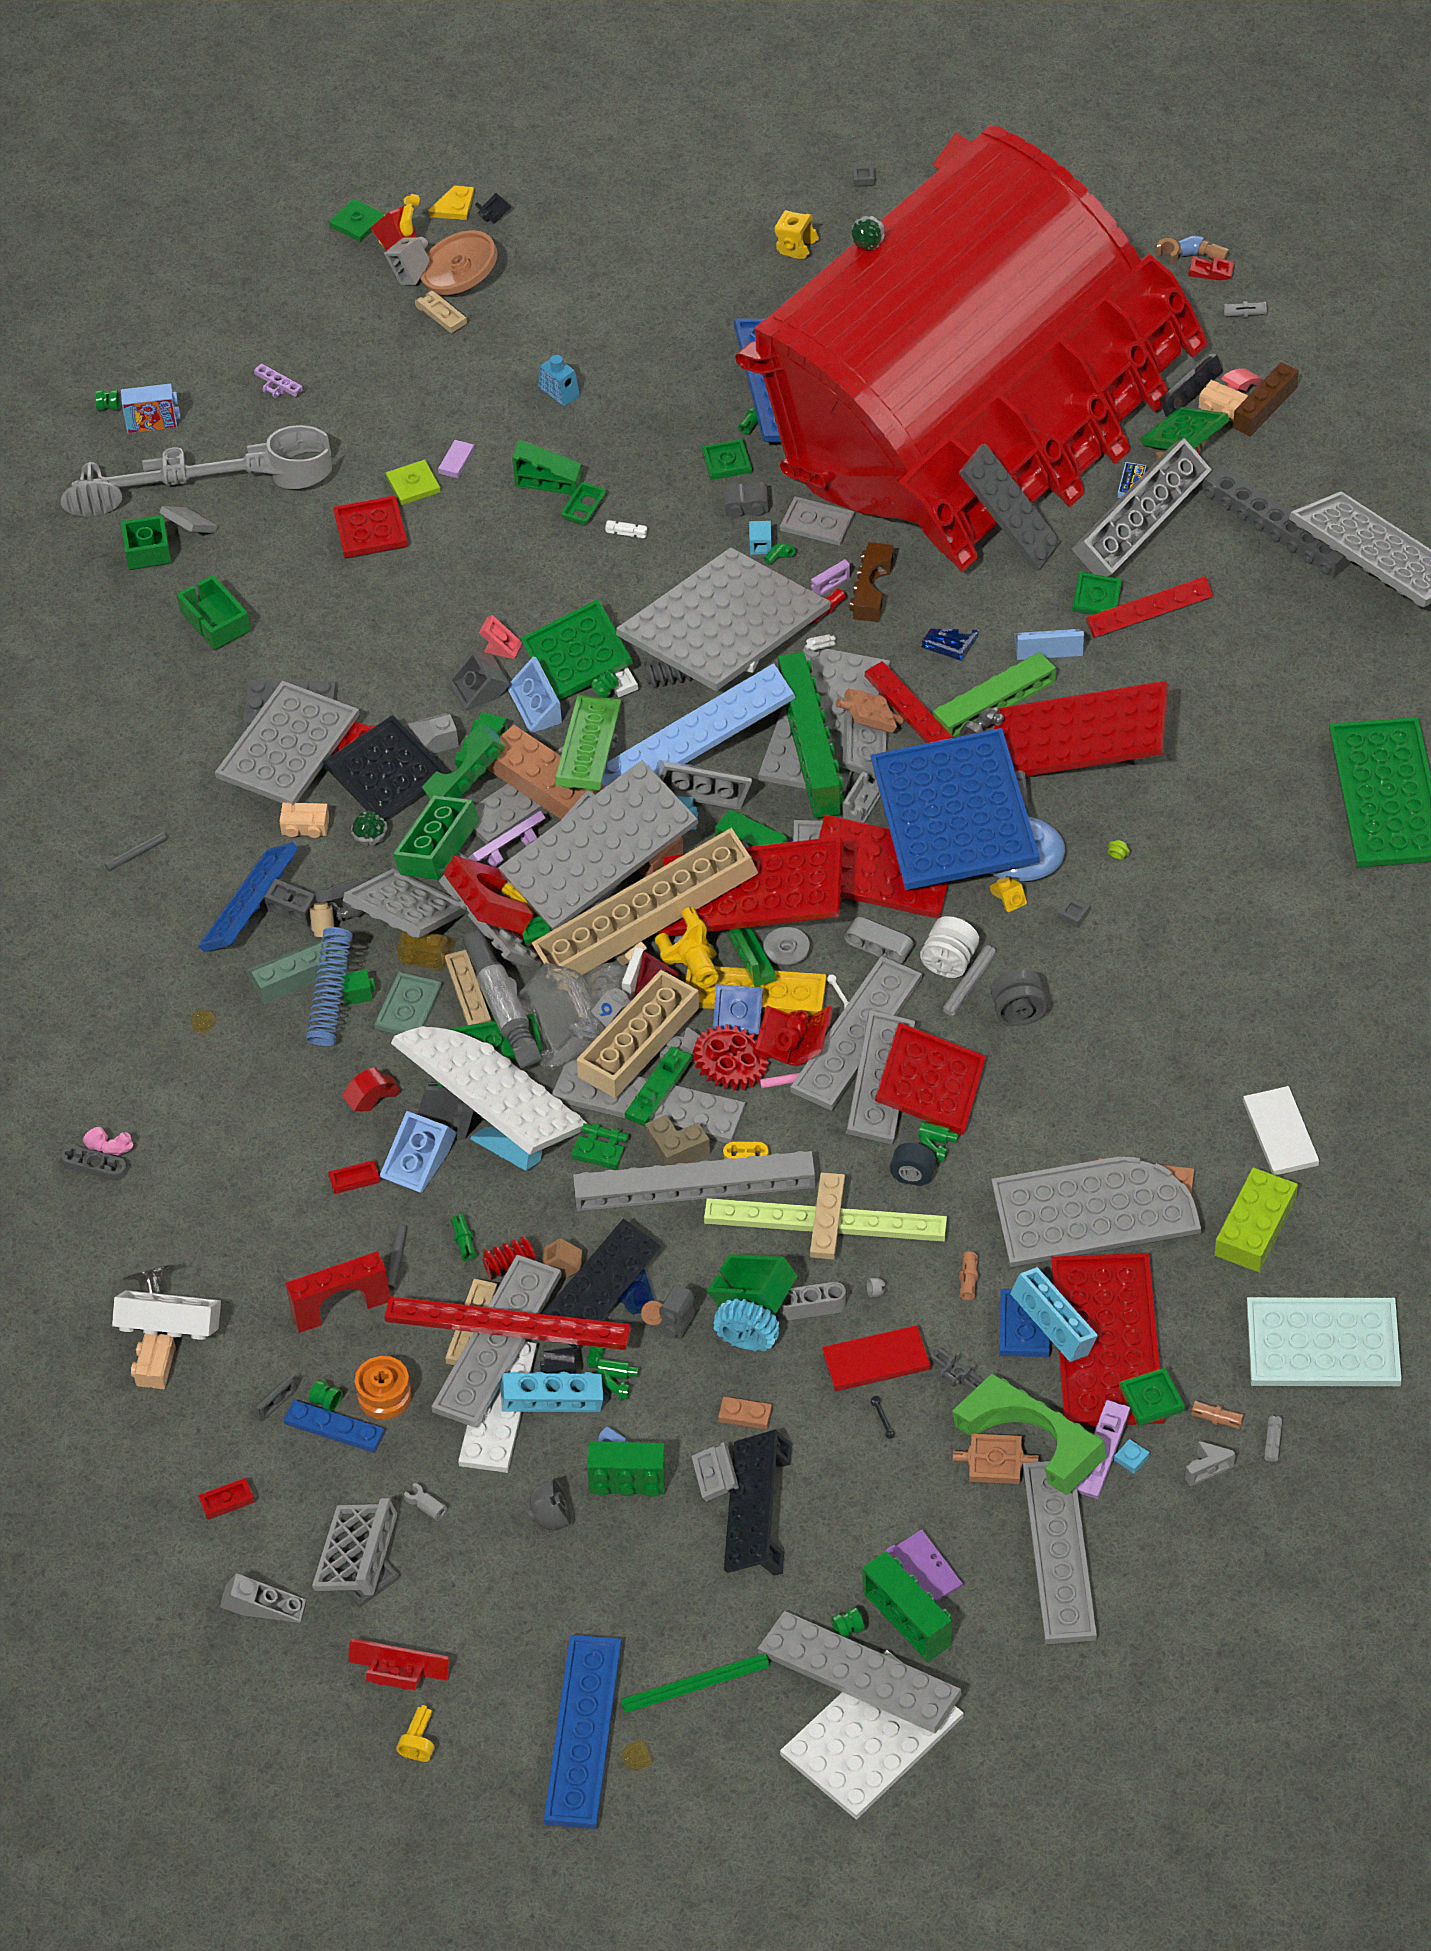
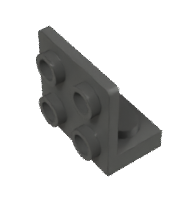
M425 1086L418 1115L429 1119L452 1120L451 1128L457 1132L456 1139H466L473 1109L446 1087Z

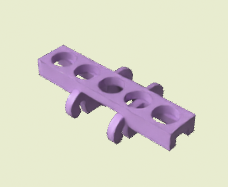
M262 363L254 370L255 375L267 381L263 386V392H271L274 398L286 392L296 397L299 391H303L300 384ZM274 383L278 385L275 390L272 389Z

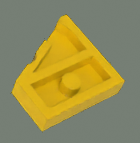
M453 186L429 209V217L467 220L474 196V187Z

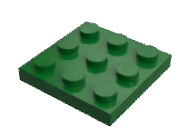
M1181 407L1140 439L1143 446L1168 449L1171 445L1185 438L1195 450L1199 444L1208 440L1209 436L1220 430L1230 420L1228 413Z

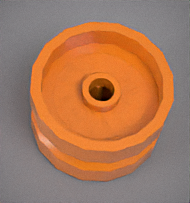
M377 1356L361 1364L356 1372L354 1382L359 1406L363 1412L375 1419L385 1420L397 1417L404 1412L410 1404L412 1395L409 1375L404 1364L391 1356Z

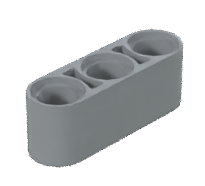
M863 917L855 918L844 935V939L849 945L878 957L883 956L899 964L904 962L914 946L911 938L905 934Z
M838 1282L791 1288L776 1314L782 1320H794L839 1313L846 1306V1289Z

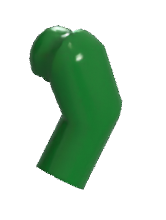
M775 544L763 557V560L767 564L772 565L777 558L792 557L795 554V548L790 544Z

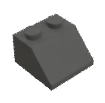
M475 649L470 652L448 679L449 684L465 710H470L498 699L510 684L493 656Z

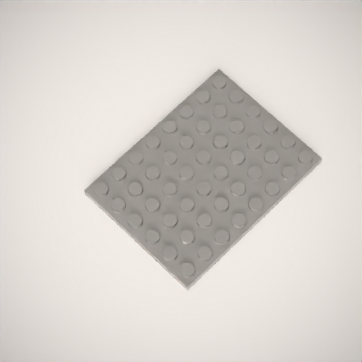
M729 548L617 627L616 635L709 688L718 691L748 669L753 662L759 661L830 609V601L737 550Z

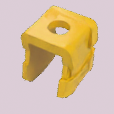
M787 210L783 212L775 226V233L778 238L776 250L780 254L797 259H805L810 254L804 243L814 244L819 240L816 229L812 227L813 216Z

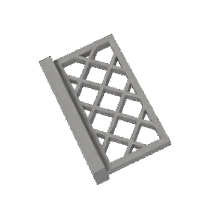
M389 1498L380 1499L379 1504L337 1505L312 1587L314 1591L361 1590L364 1595H374L397 1518V1512ZM369 1513H376L375 1517L368 1522L362 1519ZM343 1514H354L346 1522H341ZM360 1521L362 1526L351 1533L348 1528ZM345 1531L348 1536L336 1544L335 1538ZM368 1531L370 1533L369 1537L359 1543L356 1538ZM353 1541L356 1546L347 1553H344L342 1548ZM362 1551L363 1557L353 1563L350 1559ZM339 1552L342 1556L330 1564L328 1562L329 1558ZM347 1561L350 1566L338 1574L335 1569ZM331 1572L334 1573V1578L328 1582H322L325 1576ZM353 1572L357 1573L355 1581H344Z

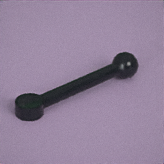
M874 1396L871 1398V1405L877 1409L886 1430L885 1436L888 1439H892L895 1436V1432L890 1429L881 1409L880 1398Z

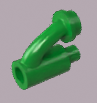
M922 1121L918 1133L922 1145L933 1152L937 1163L945 1162L948 1149L942 1145L937 1148L932 1141L947 1144L948 1141L957 1143L959 1134L950 1132V1128Z
M600 1359L598 1374H601L602 1383L612 1392L619 1395L618 1399L622 1401L623 1399H628L630 1385L625 1384V1382H621L618 1385L612 1378L627 1380L628 1376L638 1377L639 1368L630 1367L628 1362Z

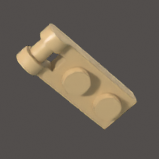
M432 290L426 293L424 298L420 297L415 300V305L420 311L423 310L450 333L467 324V319L464 315Z

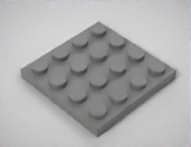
M394 868L345 892L343 901L350 904L352 908L362 910L372 918L381 919L387 922L389 926L399 928L415 938H420L467 913L466 910H463L458 905L460 901L410 876L400 875L399 871Z

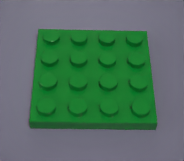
M599 599L520 638L530 658L533 656L537 658L559 701L590 686L595 678L600 677V673L603 670H608L613 674L633 664L620 637L616 635V630Z

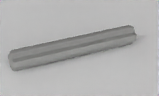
M986 945L944 1005L943 1012L949 1016L956 1014L996 955L994 947Z

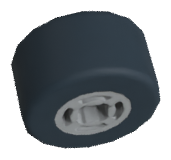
M903 1143L894 1151L890 1172L901 1183L923 1186L932 1178L936 1157L930 1149L921 1144Z

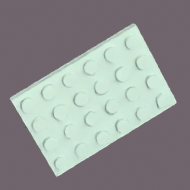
M1247 1297L1251 1386H1401L1395 1298Z

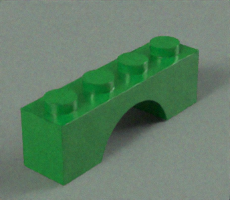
M480 723L466 738L467 754L463 764L453 773L442 774L436 771L422 786L430 799L434 795L460 798L476 779L486 771L487 767L500 756L506 745L494 729Z

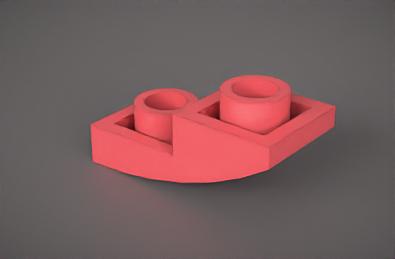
M1243 368L1232 370L1222 377V380L1228 383L1227 387L1236 391L1239 389L1247 391L1251 384L1258 386L1263 379Z

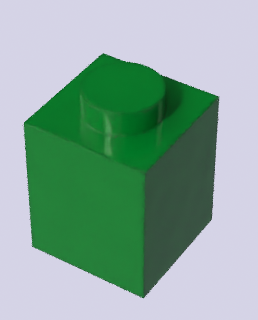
M367 969L340 976L345 979V982L341 983L344 987L342 993L345 1006L372 1001L371 992H375L373 978H368Z

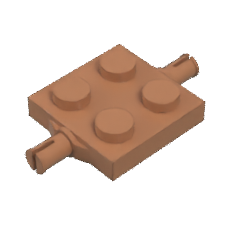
M848 688L844 694L846 700L841 698L836 700V707L847 709L853 716L855 723L893 733L897 727L896 723L901 725L904 721L900 715L890 711L886 699L880 695L875 696L862 690Z
M972 1434L968 1452L953 1451V1461L968 1462L970 1469L969 1482L1020 1484V1471L1023 1463L1038 1462V1455L1023 1454L1021 1447L1022 1436Z

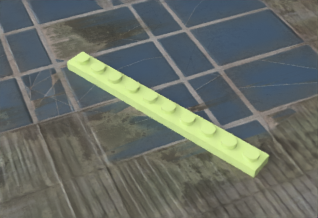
M707 1198L704 1224L813 1232L816 1206ZM841 1208L838 1234L945 1242L947 1216Z

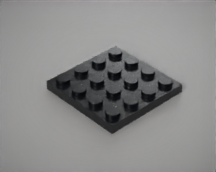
M391 715L330 756L323 763V766L366 811L378 813L379 816L384 818L385 822L424 796L426 792L422 786L436 771L442 774H450L394 715Z

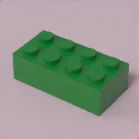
M435 795L432 797L393 853L400 875L437 880L441 878L448 863H450L454 855L456 856L479 822L473 800Z
M885 1551L862 1567L863 1594L927 1663L952 1646L951 1615L947 1610L941 1609L936 1604L930 1592H925L920 1587L914 1575L908 1574L903 1569V1565L897 1557H892Z

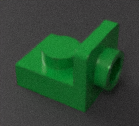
M540 916L532 918L522 933L525 945L532 944L535 940L552 931Z

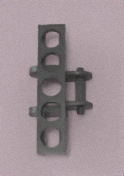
M939 1347L937 1352L930 1356V1359L943 1368L940 1370L939 1376L941 1378L946 1377L952 1381V1387L959 1385L961 1382L974 1391L977 1388L974 1384H981L984 1381L974 1374L976 1370L975 1365L972 1364L971 1369H965L957 1363L960 1358L959 1353H956L955 1357ZM942 1355L945 1357V1360L941 1361L937 1356ZM956 1369L963 1370L958 1375L954 1374ZM970 1376L973 1378L972 1382L967 1380Z

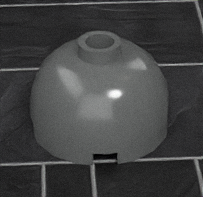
M552 1478L535 1487L530 1496L531 1507L527 1508L533 1522L537 1521L541 1527L547 1530H558L573 1524L571 1507L567 1510L565 1500L568 1498L556 1479L553 1480Z

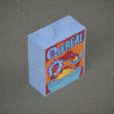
M171 384L121 389L127 433L177 427V419H181L179 406L175 407V404H178L177 392H172Z

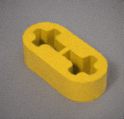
M730 1142L725 1145L723 1156L724 1159H736L755 1156L756 1151H760V1156H767L769 1152L766 1144L762 1142ZM732 1151H737L736 1156H731Z

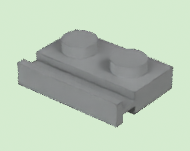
M724 1442L721 1443V1446L716 1448L713 1446L692 1455L701 1495L706 1502L728 1493V1490L732 1488H739L729 1449Z

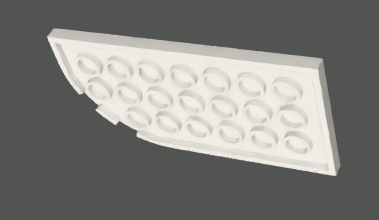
M424 1026L395 1035L391 1042L398 1050L529 1155L580 1133L583 1123L587 1124V1122L580 1118L579 1114L571 1111L560 1099L546 1091L545 1087L532 1080L526 1072L517 1068L507 1057L494 1050V1047L489 1043H483L456 1031Z

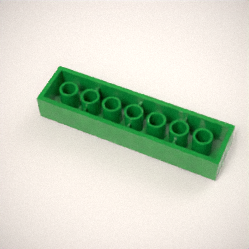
M805 652L778 656L779 672L795 695V699L784 706L813 818L840 814V805L844 803L842 791H840L843 790V781L841 776H837L839 768L837 759L833 760L832 757L834 756L833 744L828 742V739H830L829 728L823 724L825 723L824 710L819 708L821 706L820 694L815 693V689H817L815 676L811 677L810 675L812 673L811 661L806 660Z

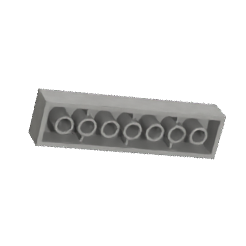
M1185 438L1171 445L1073 546L1072 551L1093 574L1102 576L1113 574L1212 469Z

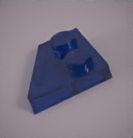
M931 628L923 638L921 647L962 661L977 640L979 631L972 630L971 634H961L959 629L943 630Z

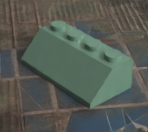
M322 938L245 970L263 1004L316 983L315 979L318 977L316 972L319 970L318 964L321 963L319 957L322 956L320 951L323 949L321 944L324 942ZM329 942L331 944L341 946L340 943ZM326 943L323 945L325 948H326V947H334V946L328 945V944H326ZM328 949L333 952L345 953L343 950ZM325 950L322 951V954H324V955H325V954H333V953H329V952H327V951H325ZM327 956L332 959L346 960L342 957ZM324 957L321 958L322 962L331 961ZM326 963V964L331 965V966L345 967V966L340 965V964ZM323 964L320 965L321 969L330 968ZM325 970L335 974L341 973L339 971ZM322 971L319 972L320 976L329 975Z

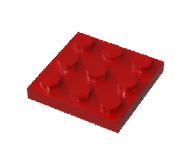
M396 495L333 507L344 558L408 546Z

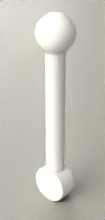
M829 975L827 982L833 985L844 1003L845 1009L849 1002L837 985L836 976Z

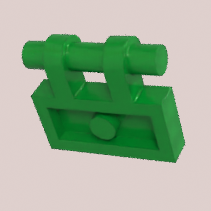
M583 1123L581 1132L587 1133L589 1136L588 1138L578 1136L571 1153V1158L617 1170L624 1153V1147L617 1144L618 1141L627 1143L629 1134L622 1133L621 1130L615 1128L612 1130L602 1128L601 1125L595 1123L592 1125ZM598 1136L607 1138L609 1142L599 1141L597 1138Z

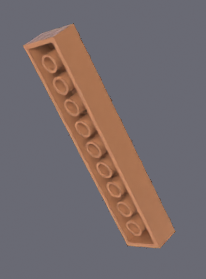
M511 726L500 736L506 748L487 767V770L562 820L587 790L576 787L563 788L562 786L555 785L561 756L517 726ZM602 784L600 790H594L591 792L596 795L606 786ZM678 838L636 871L647 877L663 867L664 857L683 855V838Z

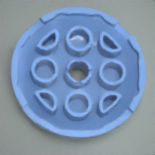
M1028 816L1040 856V863L991 872L990 874L1005 879L1007 876L1020 878V881L1043 878L1054 872L1063 862L1065 853L1064 841L1059 832L1051 825L1040 819Z

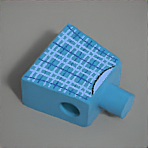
M553 355L539 367L538 387L564 407L580 396L575 371L563 362V358L560 355Z

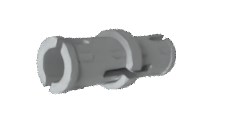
M1243 301L1242 304H1224V317L1243 316V318H1248V315L1267 314L1266 302L1248 303Z

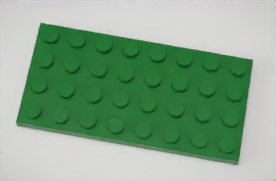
M1418 717L1329 724V734L1356 867L1431 862V774Z

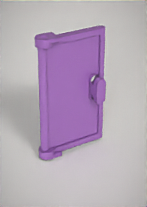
M920 1530L897 1546L892 1545L885 1550L892 1557L895 1556L900 1560L903 1569L908 1574L916 1577L920 1587L925 1592H930L936 1603L963 1586L962 1582L923 1530Z

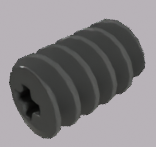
M653 660L652 666H650L648 661L644 662L648 684L651 682L654 688L657 686V681H660L662 686H665L666 679L672 685L676 677L680 683H682L683 676H686L687 680L691 681L690 676L663 661L659 665L657 660Z

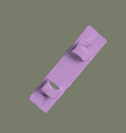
M541 811L537 812L474 852L467 859L475 862L486 859L492 867L497 866L504 860L498 850L518 837L525 846H528L537 839L532 829L543 821L545 816Z
M1106 1400L1094 1434L1101 1437L1104 1441L1107 1457L1077 1485V1493L1099 1499L1129 1417L1130 1407ZM1106 1426L1114 1429V1432L1103 1429V1427Z

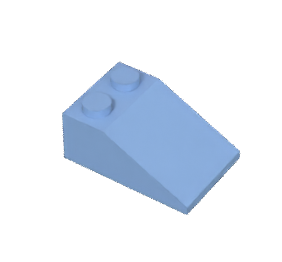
M406 1111L379 1177L422 1193L448 1155L457 1132L446 1125Z

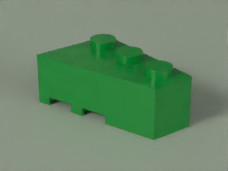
M520 439L518 440L512 456L515 486L573 495L583 479L582 464Z

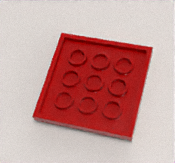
M899 1022L893 1035L874 1101L932 1124L950 1128V1131L963 1135L986 1056Z

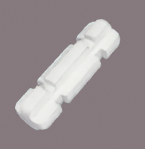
M608 520L605 526L606 532L611 534L617 532L618 535L634 537V535H637V538H646L647 526L644 525L636 527V524L618 522L617 524L616 521Z
M829 634L809 638L806 640V648L812 651L830 648L835 645L834 641L836 638Z

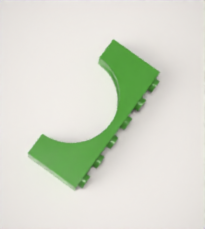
M993 1374L985 1379L952 1410L955 1426L969 1436L980 1434L990 1427L1010 1422L1029 1423L1047 1431L1057 1442L1055 1454L1045 1467L1047 1482L1065 1495H1068L1107 1457L1105 1443L1101 1437L1089 1433L1080 1424H1074L1060 1412H1054L1042 1401H1036L1028 1396L1024 1390L1016 1389L1007 1380L1000 1379Z

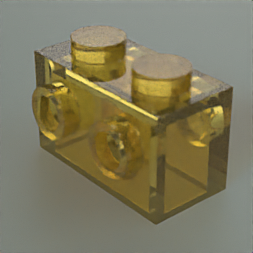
M402 931L397 944L399 963L443 971L446 964L445 955L449 954L447 937L440 934L427 933L420 938H415Z

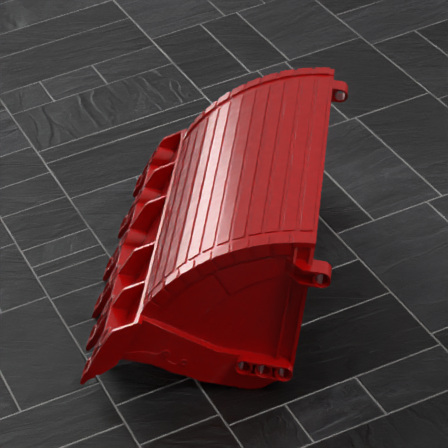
M989 125L976 139L880 220L883 223L882 225H884L885 236L878 248L875 250H865L855 246V244L851 245L767 319L754 328L756 342L751 341L735 355V360L741 368L763 375L786 457L780 463V469L787 477L803 482L814 494L839 506L863 514L903 519L919 524L925 535L937 549L945 554L946 558L959 571L963 572L977 559L974 545L997 524L959 474V471L977 448L986 443L1031 503L1049 488L1068 507H1071L1084 495V488L1079 476L1102 455L1101 451L1114 464H1117L1130 452L1126 435L1123 433L1119 423L1141 403V399L1149 405L1152 411L1156 412L1161 407L1159 399L1168 390L1160 373L1182 353L1181 347L1193 358L1205 348L1207 340L1204 331L1174 274L1151 254H1147L1140 259L1133 245L1129 244V239L1120 226L1117 227V222L1107 210L1102 208L1103 205L1093 194L1090 195L1089 190L1078 179L1075 180L1073 178L1074 175L1062 165L1059 166L1058 162L1048 154H1043L1041 149L1030 142L1026 143L1025 139L1013 133L1010 134L1009 131L996 125Z

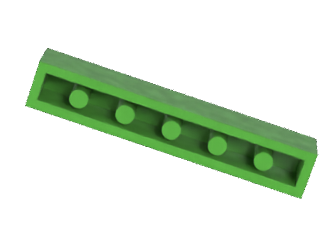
M1039 652L1029 656L1021 663L1011 666L1003 673L991 677L983 684L973 687L972 690L963 695L955 697L954 700L945 705L937 707L933 711V716L955 738L960 735V730L966 722L976 721L980 716L978 715L980 712L988 708L1013 706L1053 684L1056 680V667Z

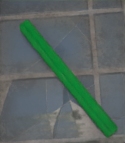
M765 1653L755 1655L621 1699V1706L625 1713L632 1712L769 1667V1660Z

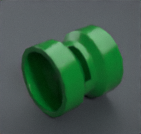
M104 390L96 391L97 411H104L105 409L119 410L120 397L118 390H111L110 392H105Z
M318 1380L312 1386L308 1400L315 1405L321 1404L325 1410L333 1412L340 1404L343 1392L337 1387L330 1388L328 1383L323 1380Z
M856 1607L848 1609L846 1614L831 1616L832 1627L835 1633L848 1638L852 1632L860 1633L865 1630L862 1617Z

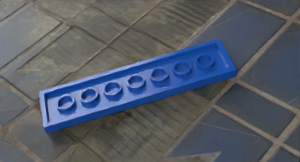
M570 1635L544 1825L597 1829L621 1652V1639Z

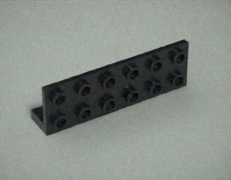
M623 1218L542 1314L601 1321L660 1251L661 1245ZM568 1344L574 1349H577L579 1347V1345L576 1344Z
M776 1429L734 1442L732 1464L739 1488L730 1489L724 1571L726 1573L761 1565L772 1575L783 1574L784 1551L773 1543L770 1537L776 1463L781 1467L790 1465L792 1443Z

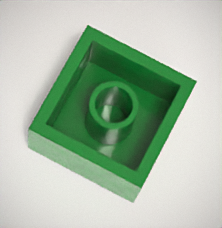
M163 515L121 521L129 570L171 563Z

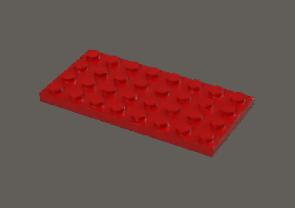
M1167 681L1002 707L999 708V714L1004 716V720L1001 725H994V729L1002 728L1014 771H1024L1025 776L1163 755L1169 686Z
M841 836L744 847L750 855L758 874L696 909L699 919L704 922L707 928L706 932L839 917L843 840ZM683 855L664 857L663 867ZM682 917L661 929L658 933H665L668 936L683 935L687 931V924Z
M1149 1253L1051 1256L1053 1285L1098 1335L1089 1354L1072 1362H1069L1058 1349L1063 1415L1074 1424L1078 1423L1082 1427L1097 1426L1106 1400L1128 1406L1119 1388V1382L1160 1369ZM1130 1411L1126 1425H1137ZM1165 1418L1148 1424H1164Z

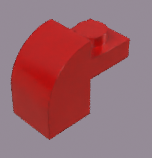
M375 1067L364 1070L355 1076L345 1089L342 1097L353 1111H371L379 1097H396L400 1092V1088L391 1076L387 1074L381 1075Z

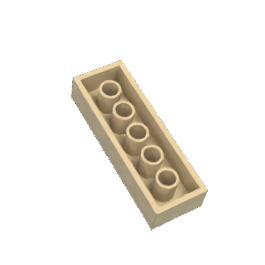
M660 970L576 1059L578 1077L616 1098L699 1009L698 990Z

